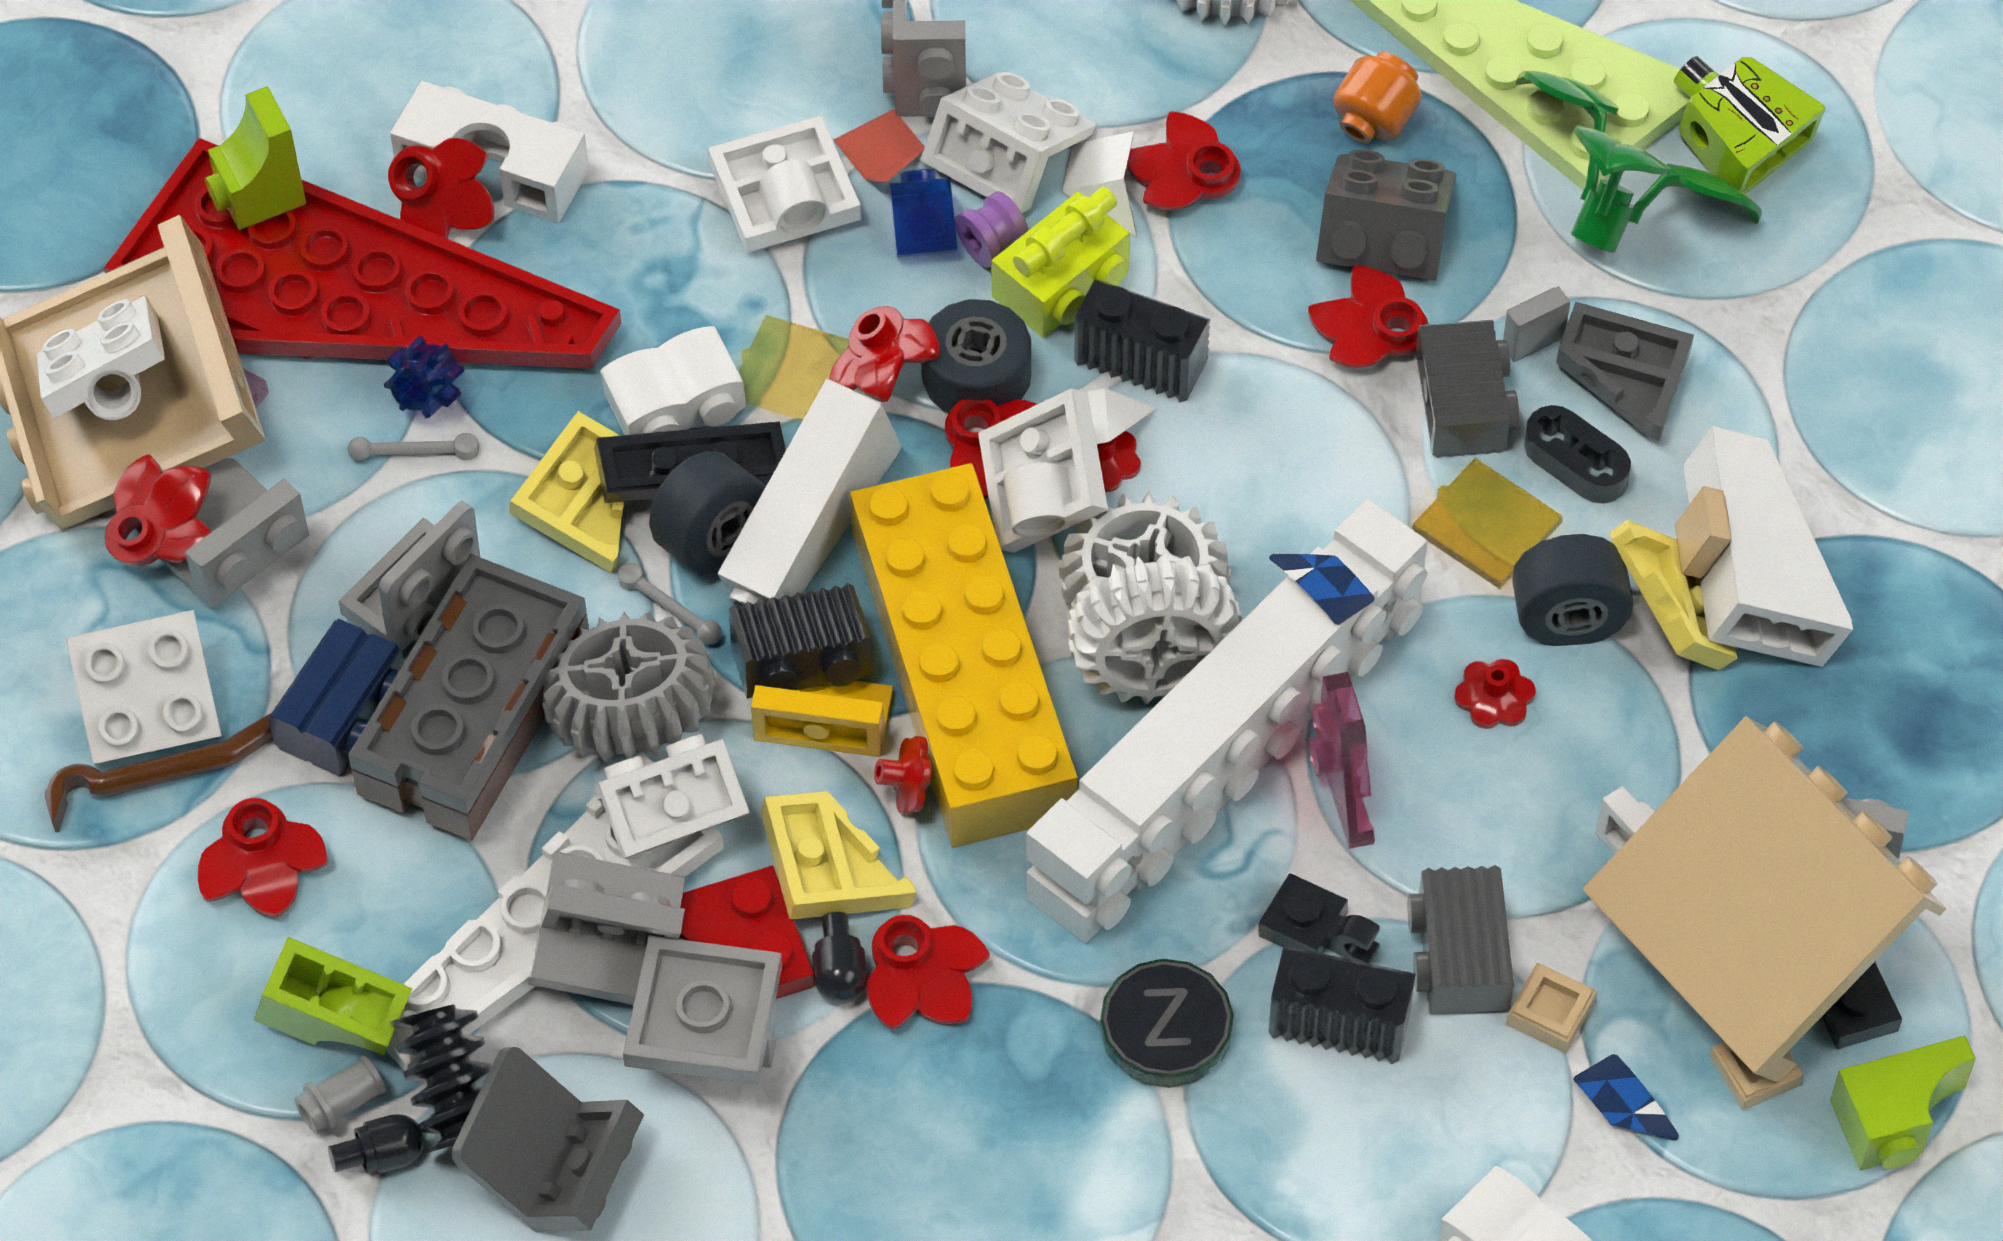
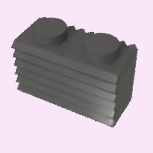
M1480 320L1419 325L1416 360L1432 455L1439 458L1444 454L1451 457L1456 453L1464 456L1469 452L1476 455L1481 451L1488 454L1493 450L1498 453L1506 450L1509 428L1518 427L1519 405L1516 391H1505L1503 377H1509L1510 375L1509 347L1507 340H1496L1494 321Z
M1494 865L1490 868L1480 866L1476 869L1467 866L1463 869L1453 867L1447 870L1441 867L1437 870L1430 868L1421 872L1419 893L1408 894L1407 901L1410 933H1422L1423 952H1414L1413 973L1416 974L1415 991L1427 992L1430 1014L1510 1010L1514 982L1501 868Z

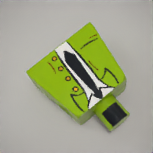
M1695 56L1682 66L1673 81L1675 85L1691 98L1687 103L1679 126L1681 137L1711 174L1729 182L1744 195L1814 140L1826 109L1820 101L1752 57H1741L1719 75L1699 56Z

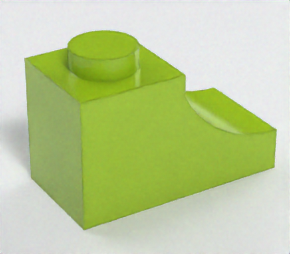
M268 86L245 94L246 106L239 125L221 145L208 150L213 175L205 177L208 192L218 212L225 209L229 210L238 230L306 204L292 131Z
M287 937L261 995L254 1021L314 1046L320 1041H334L362 1047L385 1055L396 1029L391 1027L390 1021L400 1019L413 988Z
M1966 1035L1838 1071L1830 1103L1859 1170L1882 1165L1885 1169L1899 1168L1911 1163L1924 1152L1933 1125L1929 1112L1941 1100L1964 1090L1967 1086L1976 1057Z

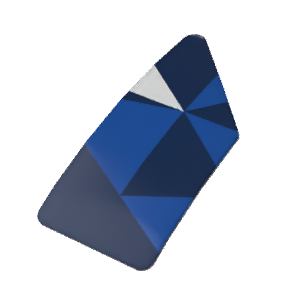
M1271 554L1269 556L1270 561L1292 578L1336 625L1342 624L1375 600V597L1368 588L1335 555Z
M1612 1054L1574 1076L1573 1081L1592 1101L1611 1126L1669 1140H1677L1679 1138L1678 1132L1655 1099L1618 1055Z

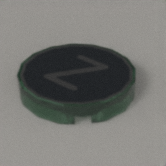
M1163 958L1137 964L1116 978L1103 999L1100 1034L1106 1054L1115 1065L1117 1061L1122 1068L1129 1071L1131 1078L1145 1085L1172 1088L1196 1083L1209 1074L1210 1068L1215 1066L1220 1058L1222 1061L1230 1049L1234 1014L1227 992L1211 973L1190 962Z

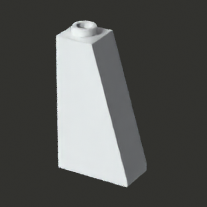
M826 378L718 572L720 579L730 593L728 600L732 604L742 607L747 601L755 604L759 599L767 602L771 597L779 600L785 594L793 597L797 592L802 594L851 523L850 492L876 486L902 447L881 403Z
M1711 426L1683 464L1689 505L1703 486L1724 490L1732 541L1707 574L1700 578L1708 640L1823 667L1852 632V619L1768 439Z

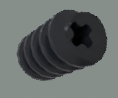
M455 1004L390 1021L391 1027L412 1029L413 1031L412 1035L396 1046L398 1053L419 1055L420 1057L417 1063L403 1072L405 1079L422 1081L427 1084V1087L410 1099L411 1104L415 1107L433 1108L434 1111L432 1115L417 1125L418 1130L421 1133L440 1134L441 1140L428 1148L424 1153L454 1146L482 1088L477 1087L476 1082L487 1075L492 1067L491 1063L470 1061L469 1055L485 1044L484 1037L463 1035L462 1033L463 1028L478 1018L477 1010L458 1009Z

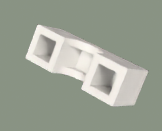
M422 80L390 132L394 157L406 147L418 145L432 149L448 138H462L476 143L488 154L487 160H495L502 163L499 172L504 206L558 224L589 172L585 133L576 131L569 125L561 122L551 123L523 114L509 105H496L468 96L454 87H440ZM419 166L415 170L414 176L426 180L427 171L425 167Z

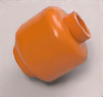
M1382 51L1377 56L1367 55L1358 58L1333 97V106L1342 118L1339 124L1340 128L1348 136L1364 144H1369L1373 138L1381 141L1396 139L1421 101L1422 93L1416 82L1419 77L1417 72L1407 62L1388 52Z

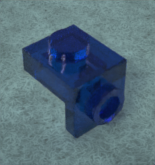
M935 169L901 172V182L890 183L888 188L892 209L896 258L957 252L950 177L937 179Z

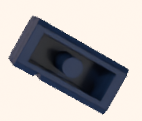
M338 618L335 620L268 717L274 744L279 750L303 761L308 759L313 765L337 776L342 774L350 762L348 754L404 664L402 649L396 643L373 633L368 635L364 629Z

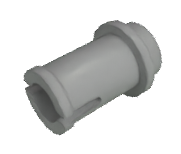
M363 1056L356 1063L316 1086L312 1082L304 1084V1093L295 1097L294 1101L301 1117L312 1132L316 1133L323 1128L331 1132L337 1128L336 1120L374 1097L383 1095L386 1092V1088L369 1058Z

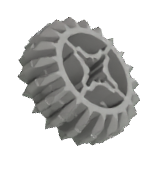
M650 611L639 619H630L624 612L617 621L607 623L599 617L597 627L590 630L579 627L577 638L569 640L564 653L559 654L557 657L556 668L547 672L545 684L543 685L542 706L547 723H550L552 732H556L560 737L563 746H576L581 757L588 756L597 751L604 762L609 761L616 754H625L629 759L633 758L636 753L647 750L657 757L659 746L665 743L673 744L680 741L683 732L692 733L699 731V719L711 714L710 704L712 697L715 696L713 668L709 652L705 649L703 641L698 640L694 636L691 627H678L673 617H666L657 622Z

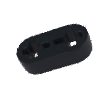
M1549 405L1541 407L1531 414L1527 420L1524 449L1527 456L1536 465L1590 502L1609 503L1617 500L1624 494L1628 486L1631 460L1621 445L1563 406ZM1557 432L1564 434L1563 441L1556 437L1549 442L1542 440L1543 433L1550 437ZM1607 466L1613 470L1612 476L1606 472L1601 473L1598 477L1590 474L1591 468L1600 471Z

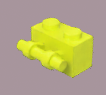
M1103 186L1089 197L1077 191L991 260L992 297L1001 305L1013 310L1024 320L1028 327L1043 339L1061 324L1068 325L1075 320V315L1095 279L1117 286L1129 270L1130 232L1107 215L1108 212L1117 206L1114 194Z

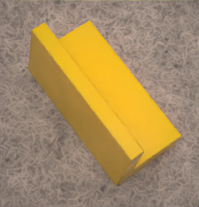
M855 681L850 685L841 687L824 684L797 690L755 685L751 703L754 741L881 757L894 693L893 686Z

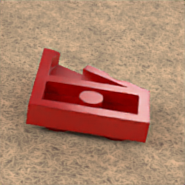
M773 865L682 894L680 908L685 909L680 937L683 940L781 953L782 970L776 999L815 987L812 967L793 919H789L781 886Z

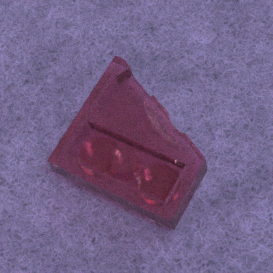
M1343 672L1323 676L1320 703L1312 705V718L1317 737L1309 738L1312 766L1316 776L1326 775L1348 848L1353 849L1372 845L1375 841L1374 828L1369 820L1363 801L1364 797L1371 796L1370 775L1367 763L1366 726L1349 673Z

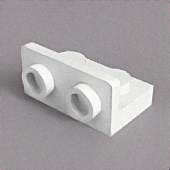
M698 734L666 746L669 758L645 766L642 757L636 756L604 768L607 780L599 782L594 787L598 801H603L623 859L750 813L723 739L706 744L703 734Z

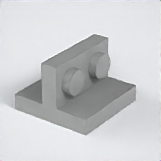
M555 851L551 863L529 985L634 1005L648 936L679 939L685 912V909L680 908L685 877Z
M649 935L623 1051L625 1067L758 1085L762 1067L771 1068L776 1046L773 1010L782 970L781 953Z

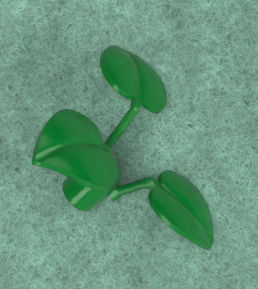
M1523 71L1518 75L1516 85L1534 84L1554 97L1582 106L1594 120V129L1576 125L1574 129L1575 135L1590 154L1586 185L1580 199L1584 200V203L1571 230V235L1598 249L1614 253L1628 222L1638 224L1644 210L1663 189L1670 186L1687 187L1704 195L1740 204L1756 224L1759 222L1762 216L1761 208L1724 179L1695 168L1670 163L1665 165L1646 151L1629 144H1622L1619 140L1606 134L1607 112L1616 115L1619 107L1602 93L1579 81L1545 72ZM1599 170L1603 176L1610 174L1608 181L1601 179L1598 184ZM1624 171H1640L1660 175L1634 205L1630 204L1634 193L1619 185Z

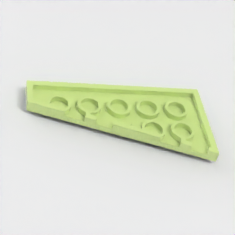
M1350 0L1582 190H1584L1586 185L1590 154L1575 135L1574 129L1576 125L1594 129L1593 118L1582 106L1554 97L1534 84L1516 85V80L1520 73L1523 71H1539L1570 78L1602 93L1619 107L1616 115L1607 112L1605 133L1619 140L1622 144H1629L1642 150L1682 120L1687 103L1691 99L1673 82L1680 70L1679 68L1517 0ZM1599 170L1598 184L1601 179H1607L1610 174L1603 176Z

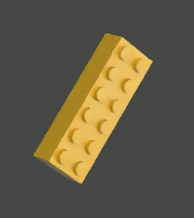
M965 464L851 491L852 535L916 736H924L928 742L927 757L930 759L932 766L930 781L951 848L1030 829L1061 798L1067 801L1077 792L1078 777L973 464Z

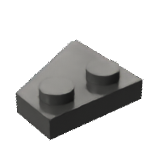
M1575 301L1558 348L1556 363L1649 438L1660 441L1692 349L1694 334Z

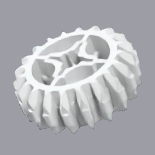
M1150 491L1145 495L1142 503L1133 504L1123 493L1120 500H1118V508L1113 509L1108 506V510L1095 515V518H1089L1076 524L1075 534H1068L1064 543V555H1062V559L1059 561V577L1062 579L1061 595L1063 600H1065V604L1071 605V609H1073L1076 605L1077 593L1091 588L1092 577L1108 578L1111 576L1113 564L1125 569L1134 566L1137 557L1144 563L1156 562L1165 553L1170 563H1176L1181 560V558L1170 554L1168 550L1181 558L1190 556L1196 567L1211 564L1214 573L1217 576L1226 577L1227 583L1230 586L1231 569L1228 567V549L1225 546V541L1218 540V530L1215 528L1214 522L1201 523V514L1197 506L1180 512L1179 503L1175 495L1164 505L1155 504Z
M1165 553L1156 562L1144 563L1137 557L1135 565L1125 569L1113 564L1110 577H1092L1091 588L1077 593L1075 608L1069 611L1068 630L1070 637L1068 642L1071 657L1075 658L1076 667L1082 673L1084 682L1096 684L1100 695L1116 692L1121 703L1128 701L1134 696H1141L1147 705L1154 697L1166 696L1242 621L1239 602L1235 601L1233 590L1228 585L1226 577L1217 576L1211 564L1196 567L1190 556L1184 557L1176 563H1170Z

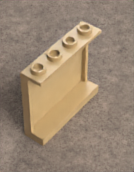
M180 215L157 225L164 244L163 248L7 318L2 319L0 317V405L7 414L11 415L14 425L13 428L7 430V437L17 459L26 466L28 477L23 479L21 483L29 505L36 514L45 512L61 531L114 508V490L119 478L129 465L142 456L151 455L159 464L162 473L165 470L179 466L205 468L266 440L203 244ZM146 295L158 315L165 359L139 373L141 399L136 410L122 419L105 420L94 415L84 402L54 419L41 399L36 353L42 351L43 344L55 334L66 329H74L77 332L97 321L99 313L109 305L123 299L133 302ZM109 374L100 378L95 385L100 389L113 391L121 388L127 380L119 375Z
M1745 716L1582 890L1754 1074L1778 1082L1797 1065L1787 1052L1925 909L1941 916L1947 908L1931 893L1932 889L1938 884L1936 880L1911 857L1907 856L1900 862L1886 847V844L1892 839L1888 831L1863 810L1855 816L1841 802L1848 793L1846 789L1821 766L1818 765L1811 771L1797 757L1804 748L1793 735L1776 721L1767 728Z

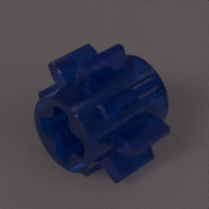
M419 336L407 349L400 347L386 361L396 372L384 383V388L391 390L392 396L399 404L401 411L406 409L412 411L421 410L427 419L434 415L442 406L448 408L462 394L459 388L452 383L465 370L463 366L457 365V361L449 351V345L446 343L442 346L437 344L427 345L424 337Z

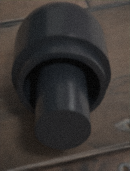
M830 912L822 916L823 938L815 943V951L812 953L814 982L816 989L824 999L834 1004H847L856 1000L866 987L867 968L865 950L861 946L860 940L850 935L848 915L844 912Z
M392 1114L363 1123V1126L354 1129L355 1139L328 1146L330 1162L335 1173L360 1165L363 1166L366 1174L376 1172L377 1175L404 1168L414 1163L421 1155L424 1148V1134L419 1132L418 1123L413 1118L403 1114Z

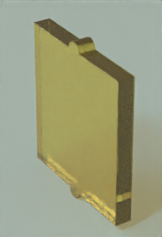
M765 315L750 349L746 348L741 352L743 363L738 373L743 380L746 404L803 421L826 378L829 379L834 363L849 346V339Z
M1474 458L1449 486L1442 485L1438 488L1436 500L1413 523L1412 530L1498 589H1501L1513 576L1514 565L1522 554L1539 542L1546 540L1562 523L1563 515Z

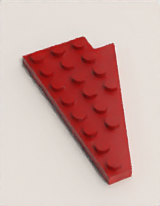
M202 138L197 139L104 266V272L107 273L163 248L164 244L157 225L180 215L203 244L237 352L241 354L288 355L305 359L335 357L592 369L622 324L620 309L304 180H302L306 199L305 205L238 230L229 210L225 209L218 212L208 192L205 177L213 175L208 150L219 145Z

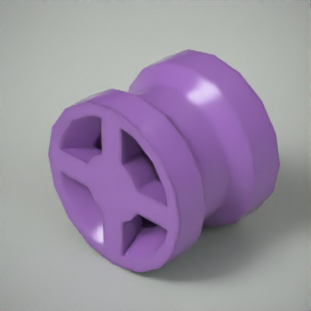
M996 191L984 200L983 207L977 211L967 209L955 217V227L962 245L975 262L987 268L991 266L992 259L1029 231L1025 218L1017 205L1009 196L1000 191Z

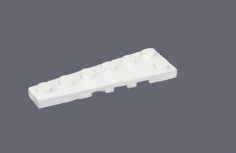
M643 752L636 755L642 757L645 766L653 763ZM595 795L586 804V812L564 834L558 831L542 847L543 855L520 877L514 875L498 891L499 898L477 920L469 919L446 942L444 949L440 953L430 957L404 983V985L413 989L400 1018L455 1004L458 1009L477 1010L478 1018L462 1029L463 1035H469L535 987L534 985H529L552 858L555 851L686 877L724 849L723 835L715 827L623 859L603 801H598ZM396 1028L386 1051L406 1071L417 1063L420 1057L419 1055L398 1053L396 1046L412 1035L413 1031L412 1029Z

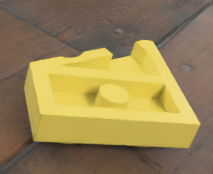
M577 411L511 499L509 513L607 572L612 573L617 565L624 502H604L594 446L596 438L620 435Z
M1626 520L1609 532L1611 541L1616 546L1623 562L1677 655L1718 671L1738 659L1735 647L1708 640L1700 578L1682 574L1677 539L1630 520Z
M828 791L768 796L764 798L760 813L790 920L821 917L830 912L851 914L911 908L916 895L914 884L906 876L899 881L877 858L880 847L864 830L858 829L849 821L847 812Z

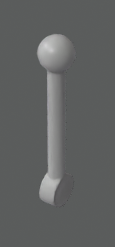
M462 433L454 441L370 443L366 438L357 437L351 440L348 445V453L356 461H364L370 455L455 453L461 460H471L477 456L479 451L478 439L471 433Z
M627 563L620 567L618 579L623 589L631 591L638 589L696 630L699 640L703 641L704 644L714 645L719 642L722 629L717 622L713 620L703 621L644 579L642 568L638 564Z

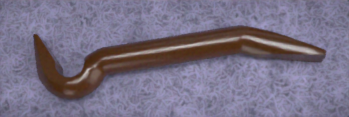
M270 714L223 742L101 772L95 767L86 764H72L63 767L50 779L45 790V801L55 832L60 831L68 806L67 795L72 789L85 787L89 789L90 794L93 796L110 797L231 766L246 758L273 738L268 720Z

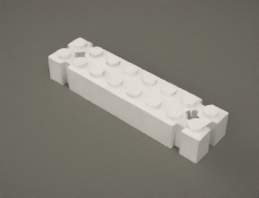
M1369 498L1358 506L1335 529L1334 539L1324 549L1318 546L1311 554L1337 556L1375 597L1374 602L1342 624L1336 625L1319 605L1292 578L1287 576L1079 780V790L1067 801L1061 798L1026 832V859L1033 864L1026 872V898L1085 944L1102 927L1105 930H1110L1117 925L1126 914L1131 903V899L1126 895L1132 889L1138 892L1145 884L1149 887L1156 885L1169 871L1174 855L1188 841L1192 844L1199 842L1214 824L1216 813L1230 799L1234 801L1242 799L1256 782L1259 770L1272 757L1276 759L1284 757L1296 743L1300 735V729L1314 715L1318 718L1326 715L1337 702L1342 687L1355 674L1362 677L1372 669L1382 653L1383 646L1379 642L1382 639L1388 642L1396 633L1399 636H1403L1412 629L1423 611L1420 599L1422 585L1427 577V570L1424 566L1428 540Z

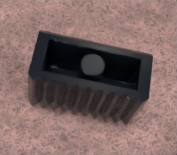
M1095 279L1075 315L1074 360L1077 366L1086 364L1088 370L1097 368L1100 374L1108 372L1111 378L1120 376L1122 382L1131 380L1133 386L1142 384L1145 390L1154 388L1156 395L1165 392L1167 398L1176 396L1180 403L1188 400L1209 357L1207 355L1209 351V323L1211 319Z
M849 583L842 588L835 585L830 590L822 587L817 593L809 590L805 595L797 592L793 597L785 594L779 600L771 597L767 602L759 599L755 604L747 601L742 607L734 604L729 608L731 650L734 654L740 680H742L746 699L753 698L755 685L789 690L824 684L841 687L850 685L859 678L872 676V639L855 588Z
M1284 946L1271 995L1268 1032L1273 1039L1282 1035L1286 1042L1295 1038L1299 1045L1308 1041L1312 1047H1315L1321 1043L1325 1050L1334 1046L1338 1053L1347 1049L1351 1056L1359 1052L1365 1059L1374 1055L1378 1062L1387 1058L1392 1065L1400 1059L1412 1006L1416 974Z

